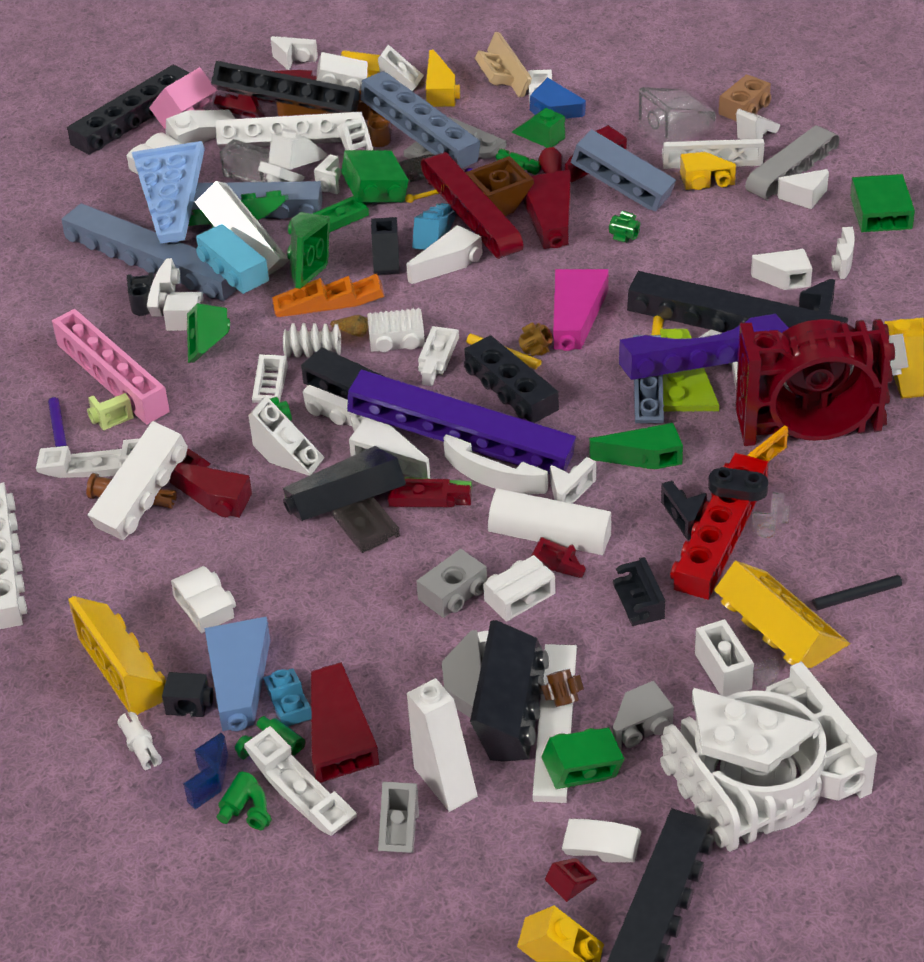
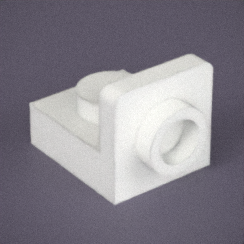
M330 154L314 169L315 181H321L322 192L338 194L340 192L338 180L341 175L339 158Z

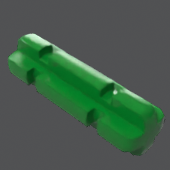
M502 148L496 153L495 158L497 160L510 156L524 170H528V173L536 175L541 170L540 162L537 160H529L526 156Z

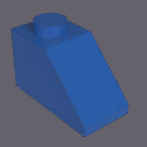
M547 77L530 95V111L535 115L541 110L548 108L564 115L565 119L579 118L585 115L586 100Z

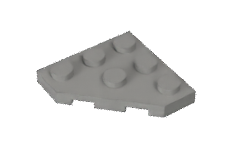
M449 117L480 140L479 158H492L498 153L499 149L506 147V140ZM417 142L403 151L404 157L421 164L422 159L434 156V154Z

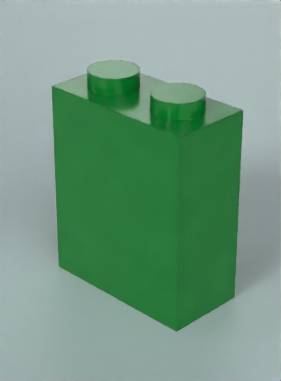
M344 151L341 173L357 202H405L409 180L392 151Z
M903 174L852 177L850 197L861 233L913 229L915 209Z

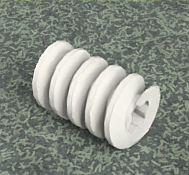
M295 323L291 324L289 331L284 329L283 350L286 357H290L292 352H294L295 357L300 358L304 351L306 357L310 358L314 351L317 352L321 347L337 352L339 355L341 353V333L338 324L334 325L332 331H329L327 324L323 325L322 331H318L316 323H313L311 331L307 330L305 323H302L300 331H297Z

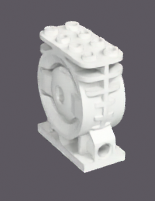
M803 662L790 666V677L768 686L766 691H744L726 696L820 723L818 736L814 739L809 737L802 742L795 754L783 759L780 765L767 774L723 760L720 764V771L714 772L719 759L702 754L696 721L691 717L681 721V732L675 725L671 724L664 727L663 735L661 736L663 756L660 758V762L664 772L668 776L673 774L676 778L682 797L684 799L690 798L695 804L696 815L711 820L712 834L715 835V842L720 848L726 847L729 852L738 848L740 836L748 844L756 840L757 832L769 834L799 823L812 812L820 797L839 801L854 793L859 798L872 793L877 752ZM796 766L798 767V769H799V771H800V774H801V776H800L799 778H797V779H796Z

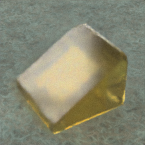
M354 315L333 320L330 325L334 327L335 324H338L341 331L361 338L367 332L368 318L362 315Z

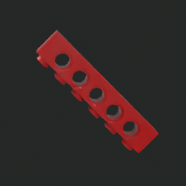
M734 453L730 463H725L723 467L758 472L768 478L769 461ZM711 493L710 502L706 501L703 505L701 520H696L693 525L690 541L686 540L683 544L680 561L673 563L670 578L674 579L675 591L709 600L757 501L720 497Z

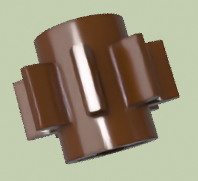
M570 669L546 675L548 683L541 686L545 701L554 700L555 706L560 707L579 700L577 693L584 690L580 675L572 676Z

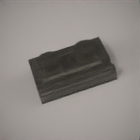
M374 497L333 510V517L362 553L388 542V538L392 536L396 538L400 536L399 527Z

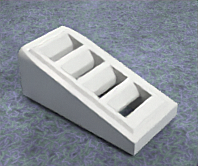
M364 117L342 123L338 127L345 150H356L362 147L365 150H373ZM351 129H358V132L356 133H349V130ZM361 138V142L352 144V140Z
M259 354L252 396L253 403H259L265 396L269 399L278 397L280 402L288 368L286 356ZM265 371H278V373H265ZM263 378L277 379V381H275V380H263ZM262 385H264V386H276V388H261V387H262ZM260 393H272L275 395H260Z

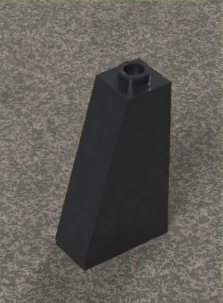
M373 446L284 487L283 491L286 498L283 499V503L290 515L293 514L303 521L406 485L398 458L377 446Z

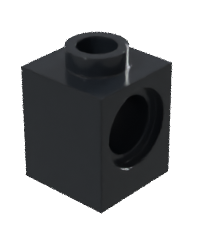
M169 672L162 693L165 714L175 716L190 714V717H204L206 707L212 706L214 691L208 685L207 675Z

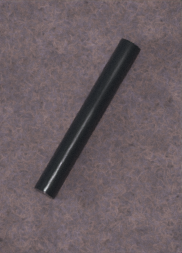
M894 575L814 598L812 603L816 610H821L902 586V579L899 575Z

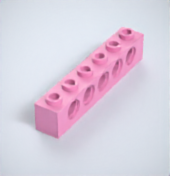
M76 309L52 320L57 345L115 397L126 393L131 402L132 412L146 425L170 412L165 387Z

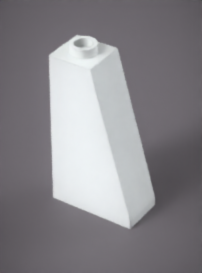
M436 678L407 692L414 769L450 812L478 797L455 701Z

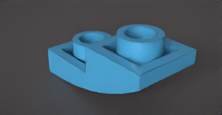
M293 668L277 670L272 675L263 677L279 721L286 726H291L311 719V706L303 693L301 681Z

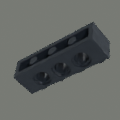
M492 335L464 348V368L466 372L471 376L475 375L479 378L485 389L493 390L503 404L508 403L514 408L519 418H525L529 422L536 423L559 410V391Z

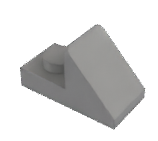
M382 782L378 851L414 852L416 818H419L416 783Z

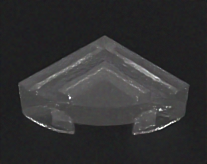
M777 657L754 663L753 684L757 691H766L768 686L775 683L779 675V661Z

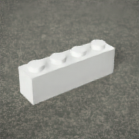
M154 421L151 422L88 513L96 528L121 540H124L136 530L144 512L151 508L155 496L161 487L168 483L172 471L186 456L188 446L181 434Z

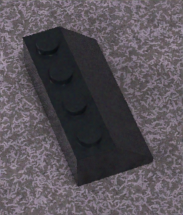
M498 620L490 621L470 723L491 761L529 760L531 746L535 744L536 740L534 728L536 720L540 717L539 700L540 694H543L541 686L545 685L543 678L545 670L549 667V657L547 651L542 649L536 637Z

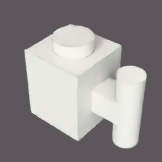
M170 292V295H167L163 309L166 330H187V313L197 303L203 302V292Z

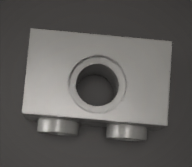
M460 548L416 581L418 600L443 618L451 612L456 613L468 599L474 595L479 596L484 592L483 583L487 581L486 566Z

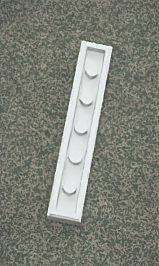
M545 644V650L549 657V667L544 672V684L548 683L546 675L561 670L570 669L572 676H574L577 645ZM541 694L533 802L567 803V788L555 789L541 756L549 737L559 733L571 734L573 703L556 707L554 700L545 701L544 694Z

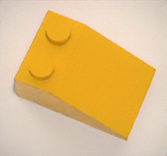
M924 318L884 321V324L888 325L889 336L902 333L904 336L909 367L901 368L902 374L893 376L901 399L924 397Z

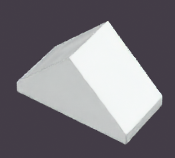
M824 169L779 177L778 198L812 209L827 191L829 171Z

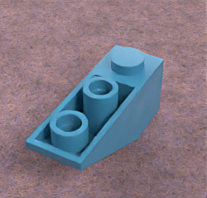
M437 203L436 206L430 207L429 210L423 211V213L414 217L412 248L425 250L450 231L457 215L451 208V205Z

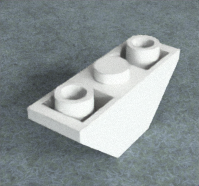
M267 396L263 397L248 415L253 446L269 463L310 476L325 458Z

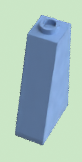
M267 616L205 628L222 731H241L247 726L255 725L270 645Z

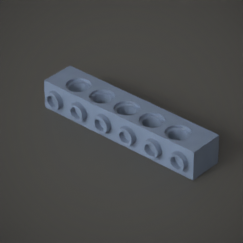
M382 71L362 80L361 101L432 154L448 153L461 169L478 162L479 139L387 72Z

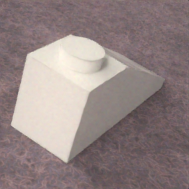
M187 110L166 119V135L182 144L198 141L206 142L216 138V120L235 118L229 110Z
M282 129V132L272 134L268 163L290 170L323 160L327 153L307 137L297 135V131Z
M457 225L407 263L408 282L414 284L466 268L472 262L479 261L482 256L481 236Z
M364 418L349 439L351 456L377 446L398 458L403 474L416 478H430L429 458L390 425Z

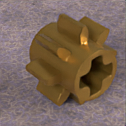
M532 322L522 328L524 333L520 334L519 345L524 353L531 354L533 357L535 355L542 356L549 352L548 346L552 345L553 337L547 326Z

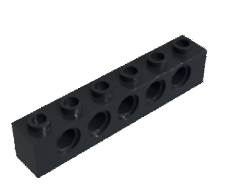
M217 60L211 85L217 90L331 113L357 112L361 95L356 88Z
M173 64L67 126L70 145L90 155L97 150H101L113 140L121 138L128 131L138 128L143 122L155 117L149 107L163 89L190 72Z

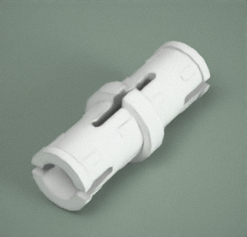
M128 712L131 722H129L125 713L121 715L117 724L127 738L126 742L129 750L135 752L142 768L145 771L151 768L148 763L149 760H151L154 767L161 764L162 758L152 744V735L143 728L136 713Z

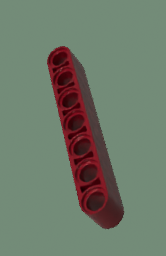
M443 152L421 160V169L428 182L451 205L452 209L475 234L481 236L483 244L497 259L523 250V240L519 231L448 153Z

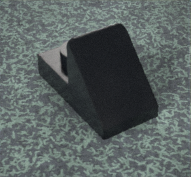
M828 279L803 290L799 296V307L831 314L836 279Z
M672 480L662 483L661 503L685 538L690 540L695 521L701 520L703 505L707 501V493L687 498L684 491L679 490Z

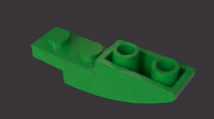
M281 190L267 191L265 197H256V193L241 194L240 200L259 221L280 208L289 200L288 194L281 195ZM201 209L192 210L188 226L212 224Z

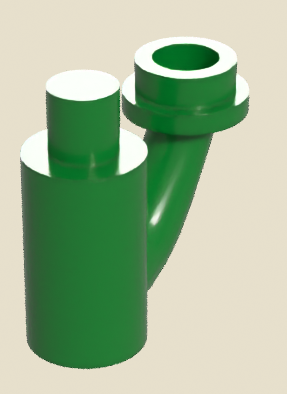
M262 716L257 721V727L262 731L271 726L291 746V755L293 757L305 747V739L278 719L273 718L269 720L267 717ZM244 735L235 745V751L243 760L250 756L244 748V744L254 738L253 736Z
M244 771L237 773L218 804L220 811L216 817L221 823L227 824L233 815L238 817L249 798H252L254 807H251L247 812L248 817L246 821L248 825L260 831L264 830L265 826L268 827L272 819L267 813L265 793L253 775Z

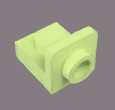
M126 393L99 403L94 395L88 397L90 408L87 409L88 416L93 424L98 423L103 430L134 418L131 402Z

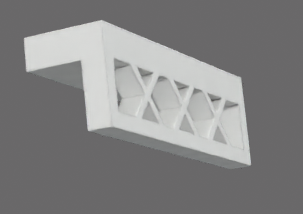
M764 139L663 142V169L680 168L681 154L697 152L710 153L735 163L736 166H761L764 156Z

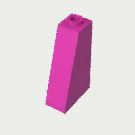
M555 269L554 349L571 351L582 348L609 291V269Z

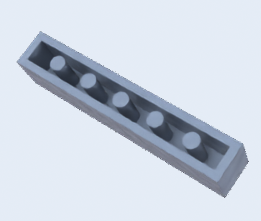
M321 181L227 183L239 199H241V194L256 193V197H265L267 191L281 190V195L288 194L289 200L264 218H293L300 212L313 214L322 208ZM197 183L192 210L200 209L195 202L214 183Z

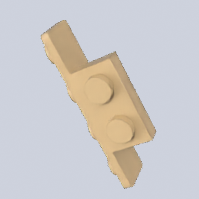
M495 32L487 49L488 52L478 50L475 60L490 83L496 86L501 84L512 86L518 97H524L529 89L532 78L501 33Z

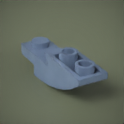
M649 335L654 337H661V335ZM662 375L634 379L635 423H664Z

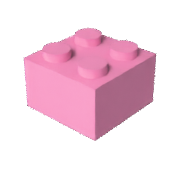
M201 67L165 87L149 109L163 128L166 129L167 118L187 110H204L213 101L211 97L216 93L217 89L211 85V81Z

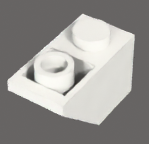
M804 249L752 255L751 275L753 278L783 290L811 287L812 266Z

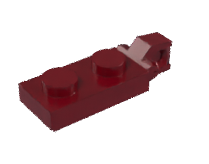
M404 478L406 485L390 490L388 497L389 507L450 508L455 505L471 506L472 493L470 485L450 483V479Z

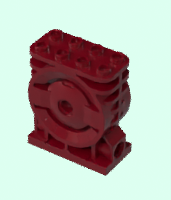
M818 319L799 323L781 333L778 330L754 332L752 322L740 323L735 410L744 446L756 445V435L774 434L784 425L788 427L789 435L812 441L837 438L855 429L857 434L864 433L868 419H871L874 432H881L882 426L887 425L885 405L890 402V394L887 387L888 383L892 382L890 361L895 360L894 343H889L888 325L883 324L882 319H874L872 330L867 331L864 320H857L854 328L844 322Z

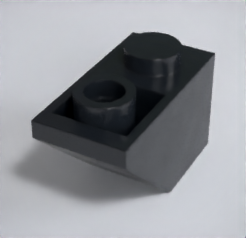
M397 217L371 219L373 273L378 275L400 274Z

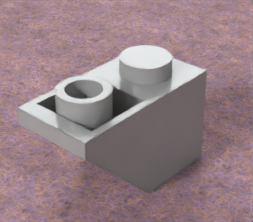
M654 681L625 692L613 725V736L619 748H622V742L628 748L636 746L642 740V735L644 738L653 734L662 735L664 727L673 724L674 707Z

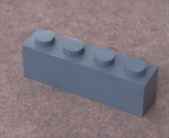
M592 129L576 145L571 163L653 211H657L668 199L676 182V179Z

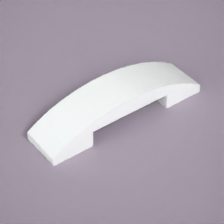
M447 434L444 436L446 459L458 471L474 481L495 489L498 488L522 494H545L548 491V471L521 462L516 469L472 453L471 443Z
M140 438L123 440L122 449L71 454L68 446L41 448L36 470L38 473L58 478L90 477L92 473H97L100 477L115 476Z
M271 726L244 744V748L254 763L279 794L324 833L332 836L357 817V813L335 791L330 794L291 755V746Z

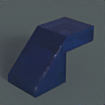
M221 732L194 750L198 769L201 772L183 783L187 802L194 809H197L222 792L228 750L225 736Z

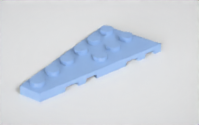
M202 141L131 152L160 244L177 243L186 238L205 150Z

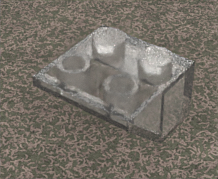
M236 139L231 140L220 151L223 176L241 182H268V179H266L267 174L258 171L261 161L269 162L270 150Z

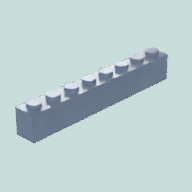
M82 203L61 219L64 235L70 242L76 241L85 245L90 250L96 249L105 253L110 258L116 257L125 261L130 266L136 265L141 267L148 273L154 272L157 274L167 258H172L175 267L180 270V284L185 285L189 290L195 289L203 292L209 298L225 301L237 290L234 286H230L223 276L216 274L210 265L202 262L197 255L196 248L181 242L160 244L156 232Z

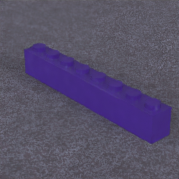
M360 370L348 390L347 412L443 442L444 436L447 434L471 443L472 451L512 464L520 465L521 462L546 470L550 474L551 465L566 471L574 454L576 436L365 370Z

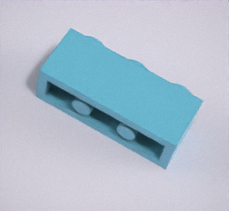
M223 223L196 236L198 245L196 252L199 259L210 265L216 274L223 276L230 286H234L242 294L269 281L267 260Z

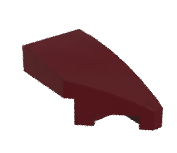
M541 537L531 555L537 557L543 566H546L551 571L583 578L586 570L584 565H580L575 555L576 549L574 545H569L566 548Z

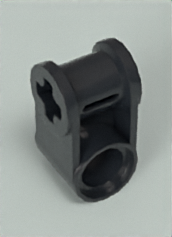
M149 272L148 275L143 276L127 274L128 297L131 311L134 315L144 316L150 314L147 303L150 288L155 278L154 272Z

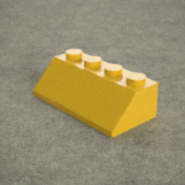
M735 560L714 589L723 598L721 603L733 612L738 611L743 616L741 621L755 631L758 629L764 634L762 640L774 649H781L785 653L783 658L791 665L803 662L807 668H813L851 644L767 571Z
M76 596L68 598L79 641L128 712H134L138 715L162 703V693L166 679L161 671H154L153 662L146 651L142 653L139 650L140 646L134 633H127L121 615L119 613L114 615L109 606L104 603Z

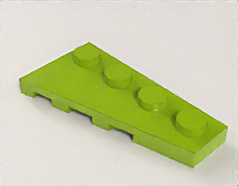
M660 329L661 338H691L688 329ZM704 368L662 375L663 412L719 411L720 405Z

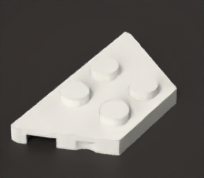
M694 688L692 691V703L695 707L696 725L700 735V747L703 755L768 774L778 767L783 759L795 754L802 742L809 737L814 739L818 736L820 723Z

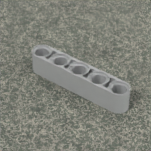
M817 125L812 127L751 172L746 180V190L765 200H769L767 199L768 197L778 193L779 177L808 171L814 166L813 164L816 161H821L829 155L828 152L832 149H837L840 141L839 135Z

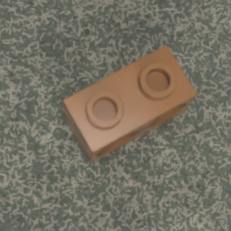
M746 74L719 96V115L737 121L736 113L738 109L757 114L762 107H767L770 104L772 97L770 94L771 83Z

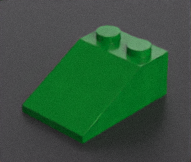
M300 212L289 222L288 234L291 235V244L288 247L287 258L290 260V271L295 288L301 289L323 271L328 264L330 216Z

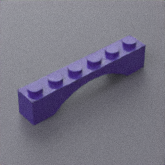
M776 314L752 317L745 322H752L754 332L778 330L782 333L788 329L786 324ZM740 326L721 334L700 338L673 339L643 335L620 339L619 365L628 377L634 380L738 362Z

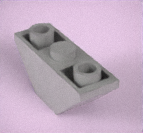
M471 630L442 661L444 688L454 699L456 709L470 718L486 641H479L477 630Z

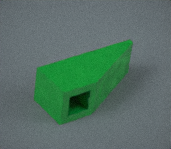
M674 423L589 438V457L595 461L655 470L682 465L683 444Z

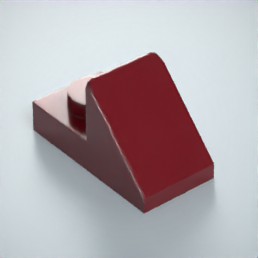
M226 94V96L216 95L213 104L220 110H229L231 113L252 118L265 117L256 97L241 94L238 97L231 94Z

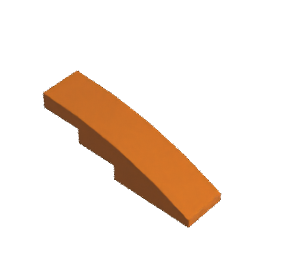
M376 273L354 283L349 276L326 285L319 278L307 283L301 289H291L272 297L275 315L277 317L356 307L383 298L384 293L381 280Z

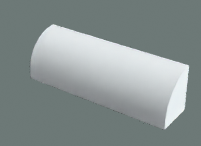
M216 181L195 202L215 227L223 223L267 260L269 275L282 268L289 261L286 254L227 183Z
M496 488L489 512L488 532L536 542L543 537L566 548L569 545H574L576 550L603 555L611 536V511Z

